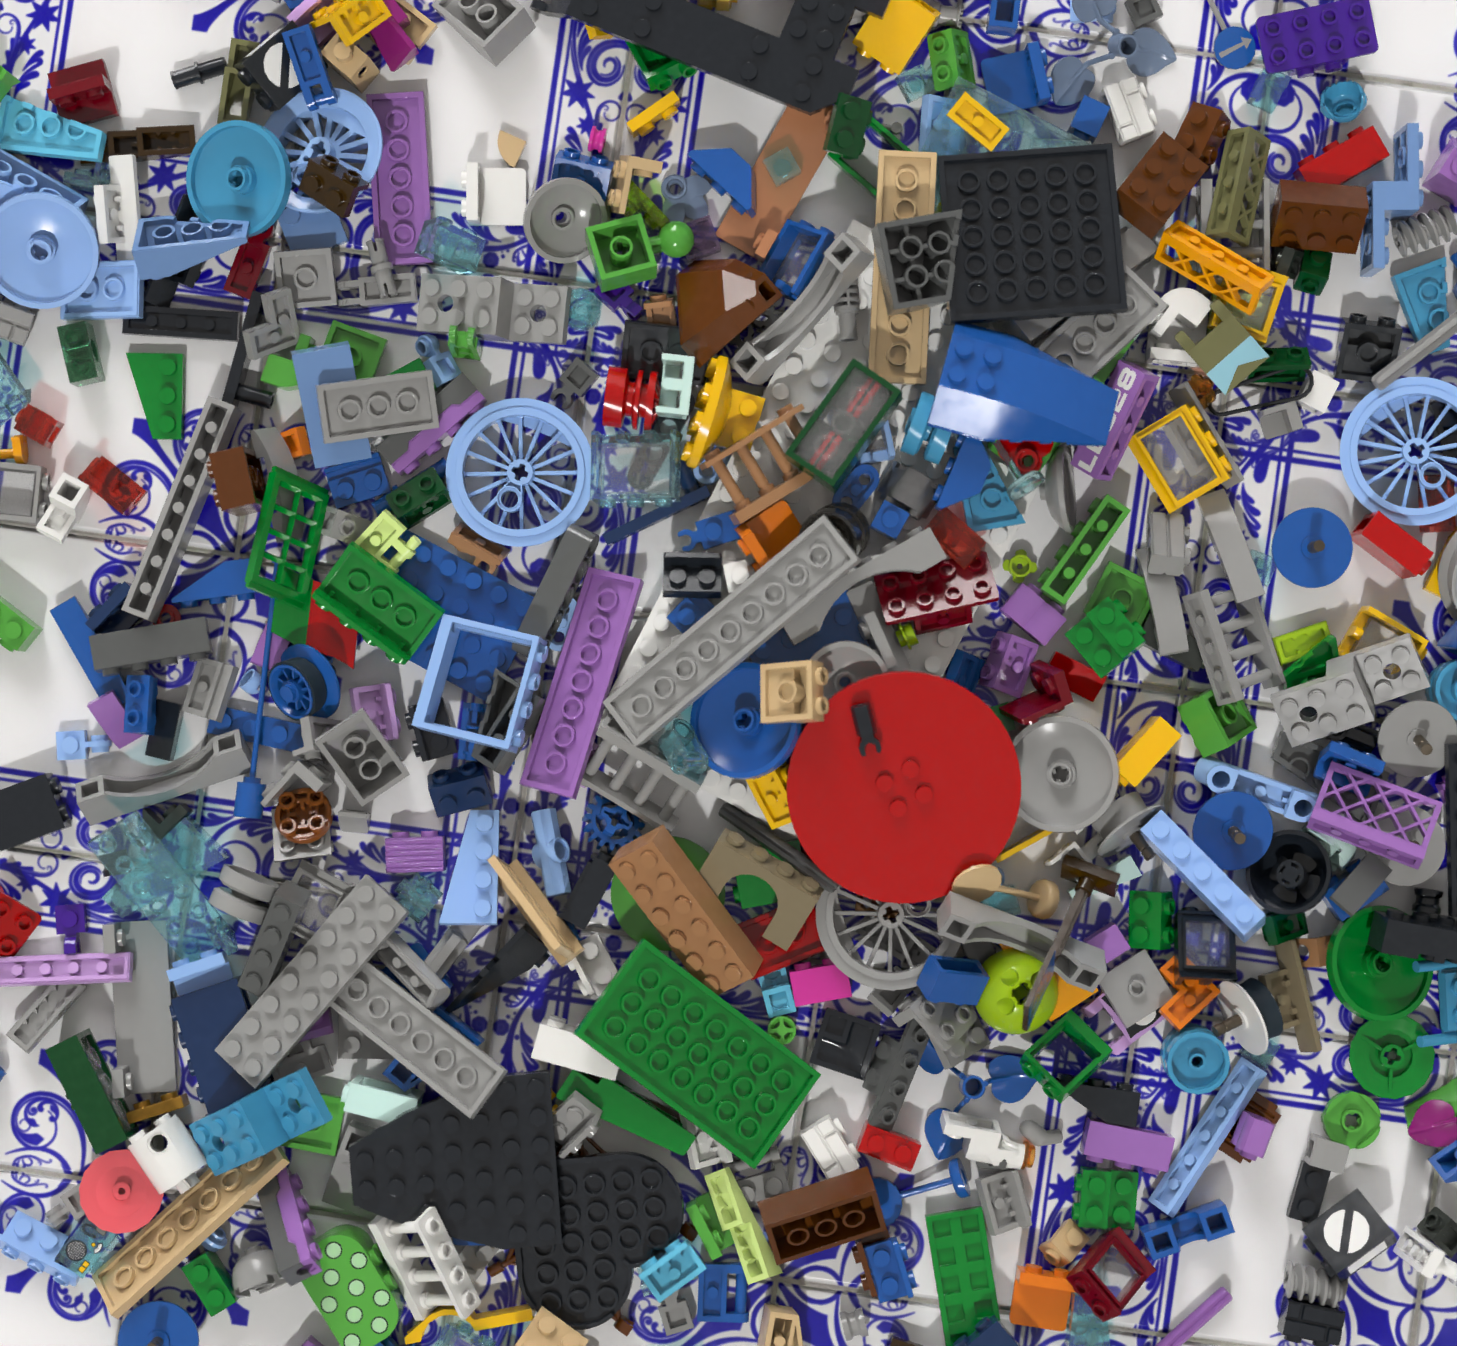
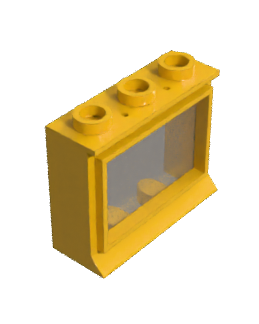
M1188 403L1134 434L1128 444L1169 514L1232 477L1229 473L1233 470L1230 462L1225 455L1219 456L1214 448L1218 445L1215 437L1210 430L1204 431L1200 424L1203 418L1195 405L1190 407Z

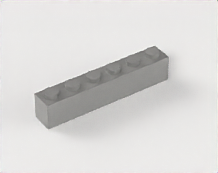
M1125 226L1120 229L1123 265H1127L1135 273L1152 261L1158 246L1135 226L1129 229ZM1070 317L1005 321L1002 327L1008 334L1034 346L1059 328Z

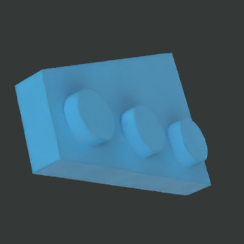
M1446 257L1390 278L1415 343L1449 318L1446 305V293H1448L1447 282H1445ZM1450 338L1430 354L1450 347Z

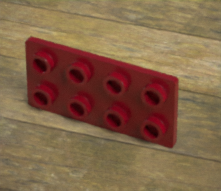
M985 551L943 560L920 574L904 571L888 572L874 576V583L885 624L893 625L913 620L916 635L973 623V606L999 601L998 589L987 552Z

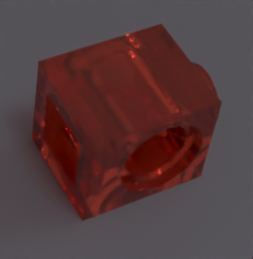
M28 404L26 408H21L17 413L14 429L37 443L51 448L64 423L37 407Z

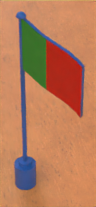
M272 561L271 563H274L272 580L274 581L278 563ZM284 566L281 584L295 590L299 574ZM310 581L303 609H297L270 598L250 777H244L243 782H237L233 816L262 819L264 807L260 803L264 799L261 794L266 789V785L260 784L261 778H255L272 633L293 644L311 646L321 654L334 657L354 670L358 632L355 629L345 627L340 623L336 615L330 611H324L316 605V600L312 598V594L320 586L321 582Z

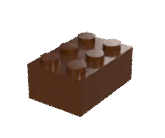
M1163 131L1118 188L1119 215L1152 240L1209 166Z
M1280 179L1270 215V246L1356 254L1369 211L1366 187Z
M239 446L209 453L210 461L206 462L210 479L214 478L217 490H213V498L216 506L221 507V511L238 517L260 512L266 482L260 458L256 459L255 451L245 446Z

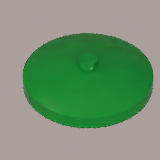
M1391 906L1363 907L1352 917L1350 916L1341 921L1333 931L1327 948V975L1336 997L1350 1012L1370 1021H1393L1409 1015L1426 997L1433 977V971L1414 972L1412 968L1413 962L1426 960L1420 957L1421 954H1419L1418 959L1381 953L1367 944L1374 912H1386L1388 908L1397 909Z

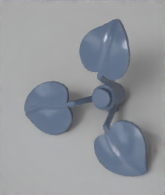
M1072 0L1073 11L1080 21L1087 23L1096 18L1099 24L1112 32L1107 45L1109 53L1088 60L1083 65L1080 59L1074 56L1060 59L1051 71L1054 86L1053 102L1059 106H1068L1081 101L1084 95L1088 96L1095 84V75L1087 69L1090 65L1114 59L1115 57H1124L1132 73L1137 76L1147 77L1156 74L1165 66L1175 62L1177 57L1168 41L1152 28H1139L1131 35L1120 33L1118 28H1114L1106 22L1102 16L1109 15L1114 10L1117 0Z

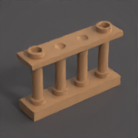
M791 403L776 411L778 417L723 451L716 448L703 456L706 461L699 465L700 469L704 470L713 466L735 503L733 506L735 512L728 515L734 525L745 522L813 479L803 471L799 472L797 468L794 469L771 431L772 428L785 421L796 439L803 428L795 414L805 409L803 404L795 407ZM759 436L762 437L784 474L782 476L784 481L777 486L768 482L746 445ZM735 451L739 454L760 489L757 491L760 496L751 502L749 498L745 499L722 460Z

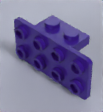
M1342 0L1262 16L1255 22L1264 69L1267 74L1287 71L1288 76L1297 75V78H1306L1314 75V71L1325 69L1326 73L1341 70L1343 68L1342 65L1350 58L1374 54L1379 48L1369 0Z

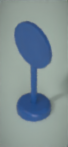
M960 1158L949 1161V1178L901 1192L888 1179L871 1177L878 1195L886 1227L894 1223L899 1217L903 1205L902 1198L953 1184L954 1190L960 1198L969 1197L970 1187Z

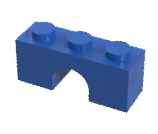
M1220 1199L1177 1213L1174 1218L1169 1216L1139 1227L1147 1253L1153 1261L1180 1252V1247L1187 1243L1202 1239L1209 1242L1235 1233L1227 1207Z

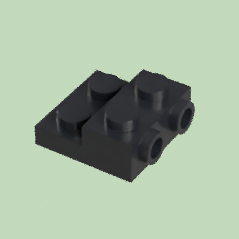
M1350 313L1349 318L1342 317L1337 340L1338 352L1333 373L1334 378L1372 382L1371 378L1398 356L1403 329L1399 324L1395 323L1396 319L1380 316L1378 321L1367 320L1366 315L1359 313Z

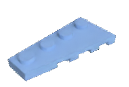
M470 810L439 921L440 925H498L499 876L487 860L493 855L499 858V810Z

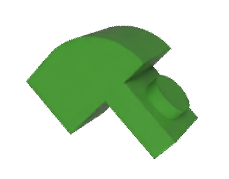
M300 333L295 350L316 347L314 345L315 340L311 336ZM270 354L260 380L279 389L298 390L293 360Z

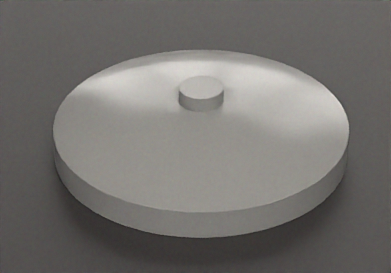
M1047 717L1028 725L1012 741L1021 773V800L1018 814L1025 821L1037 828L1050 832H1072L1093 824L1110 808L1119 787V762L1110 741L1095 726L1074 717Z

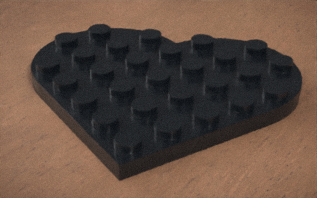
M626 1151L566 1156L564 1159L556 1157L562 1244L515 1248L519 1286L532 1310L535 1309L538 1312L543 1306L574 1330H584L599 1326L610 1320L625 1303L632 1287L634 1268L640 1267L653 1256L657 1260L661 1258L666 1252L664 1248L677 1239L684 1219V1202L681 1190L667 1168L644 1154Z

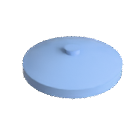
M46 192L20 194L0 205V292L17 304L35 309L60 307L79 297L92 282L100 257L98 237L86 214L71 201Z

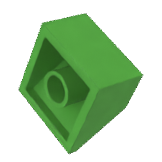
M1212 687L1177 707L1182 721L1187 726L1194 744L1199 749L1203 758L1232 746L1257 729L1243 699L1217 706Z

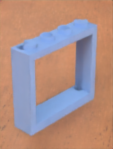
M443 614L412 726L424 731L517 754L518 747L522 746L525 738V731L523 730L525 721L530 718L533 710L532 696L540 685L541 676L539 671L541 664L546 661L548 656V642L539 636ZM460 630L531 647L505 740L434 723Z

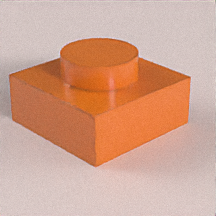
M305 426L294 427L280 433L294 460L312 454Z

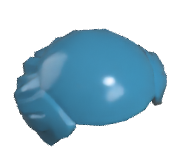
M1345 80L1338 81L1337 84L1332 83L1330 87L1328 86L1323 90L1320 97V112L1326 118L1333 121L1348 123L1359 116L1366 107L1368 99L1360 84L1351 80L1348 82Z

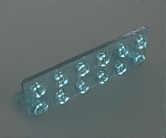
M137 811L88 841V847L181 959L188 957L189 961L192 962L200 959L199 953L214 948L218 950L222 948L228 956L238 951L235 932L214 906L208 902L206 896Z

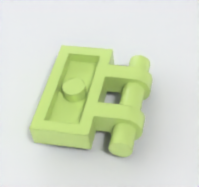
M387 509L355 541L356 544L396 574L399 572V567L406 559H411L416 554L415 549L422 542L415 535L405 542L400 536L407 528ZM393 546L398 552L388 560L383 554Z

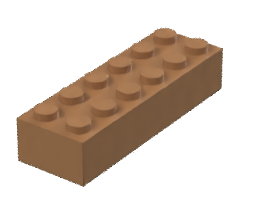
M664 825L653 829L618 849L608 864L693 977L717 995L754 978L763 958Z

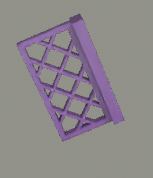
M1332 761L1306 828L1418 870L1426 854L1443 802ZM1334 771L1345 775L1350 784L1337 789L1331 779ZM1364 784L1372 785L1378 795L1364 799L1358 787ZM1328 786H1329L1330 789H1331V791L1328 792V793H1326V791H1327V789H1328ZM1353 789L1359 802L1346 807L1340 794ZM1393 794L1399 795L1406 805L1393 810L1386 797ZM1334 796L1341 809L1330 812L1320 807L1323 800ZM1381 799L1387 812L1374 817L1367 804ZM1423 804L1434 808L1431 817L1420 820L1414 807ZM1362 807L1368 820L1361 823L1354 821L1349 811ZM1409 810L1415 823L1402 828L1396 814ZM1390 817L1396 830L1390 833L1381 831L1377 822ZM1429 823L1428 828L1426 830L1424 825ZM1418 828L1424 838L1421 846L1410 842L1405 832Z

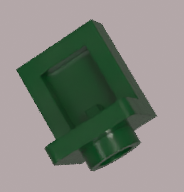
M1303 249L1304 256L1294 281L1293 289L1320 296L1329 279L1333 253Z

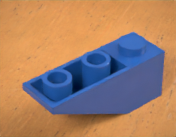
M250 558L224 561L171 599L172 603L181 604V609L198 607L199 601L209 600V605L227 603L226 598L237 597L238 601L255 599V594L259 593L246 588V582H244Z

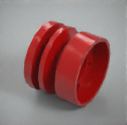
M609 366L602 425L622 428L625 416H631L633 430L638 429L639 418H645L644 431L651 432L657 417L656 406H659L661 388L658 381V372L651 371L649 384L643 383L644 370H639L636 381L630 382L628 368Z

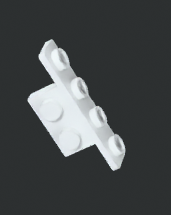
M109 156L111 185H94L93 201L96 209L98 244L116 243L117 260H134L132 247L138 220L141 219L136 156Z

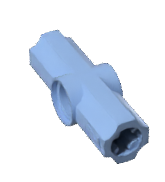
M556 808L533 811L531 817L536 844L532 848V858L534 863L541 868L546 898L570 894L571 887L566 862L570 858V847L567 841L561 837Z

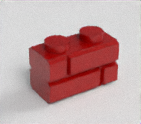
M866 1120L856 1148L861 1153L911 1172L920 1151L921 1143L919 1140L897 1131H888L872 1126Z

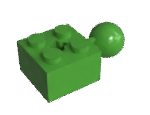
M641 213L586 227L585 241L601 293L655 279L657 277V263L654 254L663 252L672 258H680L687 255L694 245L692 229L684 222L671 221L661 228L657 236L649 238Z

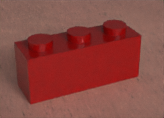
M1373 125L1365 130L1360 126L1348 133L1347 137L1349 139L1339 144L1336 140L1322 148L1324 153L1317 158H1314L1313 154L1299 161L1297 163L1299 168L1292 174L1296 181L1342 185L1382 162L1390 154Z

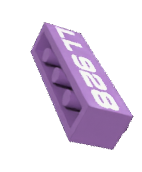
M1119 360L1111 372L1110 380L1107 386L1118 391L1119 395L1106 446L1077 445L1070 464L1095 479L1111 481L1160 377L1134 362Z

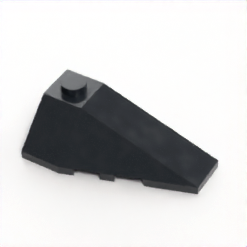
M525 923L445 1010L450 1014L527 972L534 965L539 968L550 957L547 953V947L536 932Z

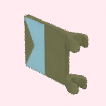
M1216 299L1210 304V308L1222 321L1197 344L1182 330L1174 338L1222 393L1227 395L1270 356L1226 306Z

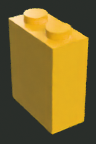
M891 0L883 20L869 15L852 43L857 46L856 50L861 55L869 59L873 57L881 63L880 67L884 71L892 75L894 73L900 75L905 71L941 13L923 0Z
M1151 716L1118 752L1120 787H1136L1182 736L1161 716Z

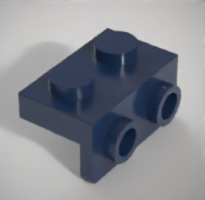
M124 581L122 584L118 583L108 593L109 598L103 605L98 604L90 611L88 615L90 618L85 624L92 631L101 634L131 629L140 618L121 609L132 584Z
M479 761L467 762L459 767L448 770L440 769L427 776L428 791L438 818L493 803L485 776L484 765Z

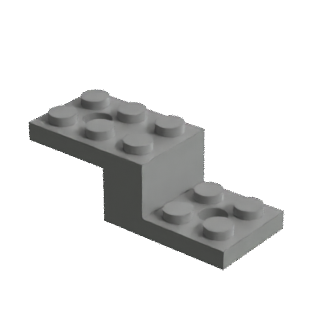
M422 273L416 330L419 332L449 334L450 325L458 327V331H468V327L475 328L476 336L487 341L566 345L572 288L556 285L517 284L502 277ZM452 297V308L444 312L442 302L445 298ZM539 307H544L546 309V316L542 321L537 322L534 317L535 311Z
M1410 633L1327 660L1326 676L1273 693L1270 700L1293 748L1375 721V705L1431 687L1412 637ZM1388 664H1396L1400 667V671L1396 674H1388L1384 671V667ZM1304 707H1313L1317 713L1312 717H1306L1302 715L1301 710Z

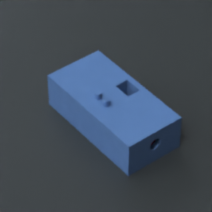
M343 341L291 351L315 469L372 458L368 438L328 444L323 443L315 385L356 380L349 342Z

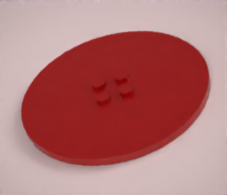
M892 671L875 674L847 685L828 698L829 710L827 714H824L823 722H810L804 725L795 748L791 753L788 766L786 788L789 814L794 831L807 855L823 873L840 886L860 896L882 902L918 903L946 896L950 891L952 892V884L955 878L964 870L980 864L991 865L1005 847L1015 826L1020 808L1021 773L1019 761L1011 738L1000 719L985 702L967 688L949 679L925 672ZM869 702L876 727V732L873 735L880 741L881 752L877 753L875 745L868 743L865 746L866 756L862 757L858 747L861 737L856 735L850 707Z

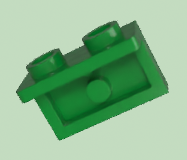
M1130 890L1128 944L1131 948L1151 950L1171 948L1175 933L1172 927V915L1175 912V900L1172 898V891Z

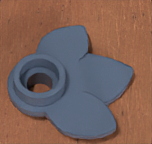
M673 174L663 180L661 185V193L665 199L663 214L668 223L671 221L683 222L685 216L692 220H705L708 218V206L703 196L712 187L705 178H701L698 175L684 178L681 175ZM678 185L681 191L678 194H672L670 187Z

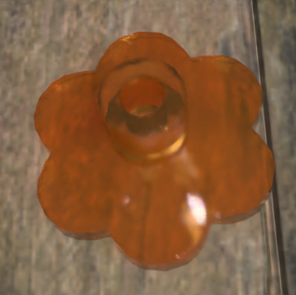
M1200 374L1192 375L1188 383L1195 391L1202 407L1206 409L1209 403L1214 402L1216 399V394L1213 391V382L1209 378H1203Z

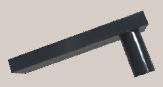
M252 290L222 401L238 407L239 401L271 409L275 397L274 392L244 384L251 359L247 357L242 331L260 325L264 315L261 295L264 293Z

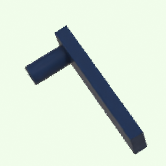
M678 460L671 464V467L685 495L602 534L607 546L609 547L709 499L711 494L707 486L705 485L700 488L692 469L685 465V461Z

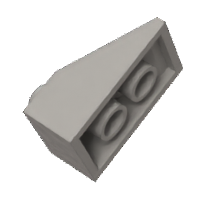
M436 0L431 5L478 53L494 66L499 65L536 28L526 9L516 0Z
M363 708L314 740L317 747L362 807L410 775L402 759Z

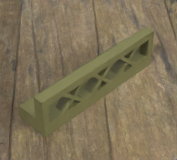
M1251 126L1232 129L1227 132L1205 233L1206 236L1213 240L1229 238L1241 247L1249 246L1271 145L1270 139ZM1255 142L1260 144L1258 156H1256L1254 149ZM1249 167H1251L1253 173L1252 182L1248 175ZM1244 193L1248 201L1246 209L1243 204ZM1238 220H1240L1242 227L1241 235L1236 232Z

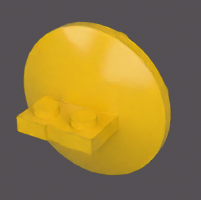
M722 355L717 356V358L712 357L708 362L705 377L709 379L703 385V388L699 390L694 406L700 408L701 411H697L695 416L693 415L688 425L686 434L691 435L690 442L687 441L685 443L680 460L685 461V465L695 469L704 460L703 456L709 453L715 445L728 448L754 432L765 403V398L732 389L729 359ZM751 441L750 443L746 444V445L748 446V448H749L750 451H751V447H752L753 441Z

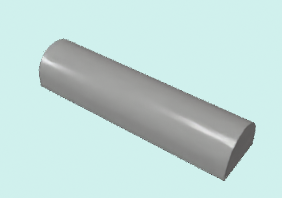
M394 931L375 955L427 1009L433 1010L439 1007L448 998L450 988Z

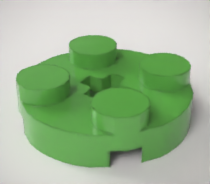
M1347 1090L1333 1096L1327 1102L1321 1114L1323 1128L1331 1141L1347 1145L1350 1149H1361L1370 1145L1379 1135L1381 1128V1114L1377 1104L1363 1093ZM1357 1113V1126L1348 1125L1346 1127L1345 1122L1347 1119L1345 1117L1348 1114L1354 1115Z

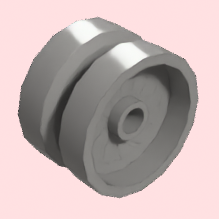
M224 864L218 878L227 887L214 888L208 902L231 916L262 925L269 909V905L264 902L271 903L274 894L281 885L253 871L231 864Z

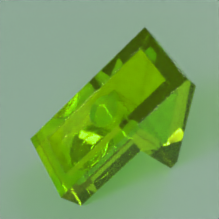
M631 180L625 217L643 212L645 215L642 218L652 230L656 227L661 230L670 220Z

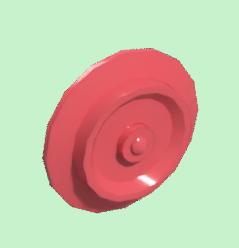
M127 1149L109 1151L96 1158L84 1172L79 1187L80 1205L88 1220L99 1229L115 1234L134 1232L147 1225L159 1211L164 1193L158 1194L130 1150Z

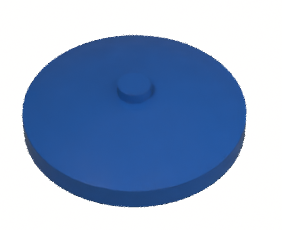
M741 662L693 703L690 730L699 756L710 768L722 775L746 780L765 776L779 768L787 760L799 738L801 723H761L760 664Z

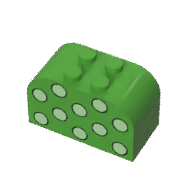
M344 1224L336 1226L314 1239V1242H317L322 1251L323 1258L319 1260L323 1271L315 1275L313 1274L301 1282L340 1346H374L387 1338L395 1329L403 1314L405 1299L384 1260L378 1244H374L369 1234L355 1225Z

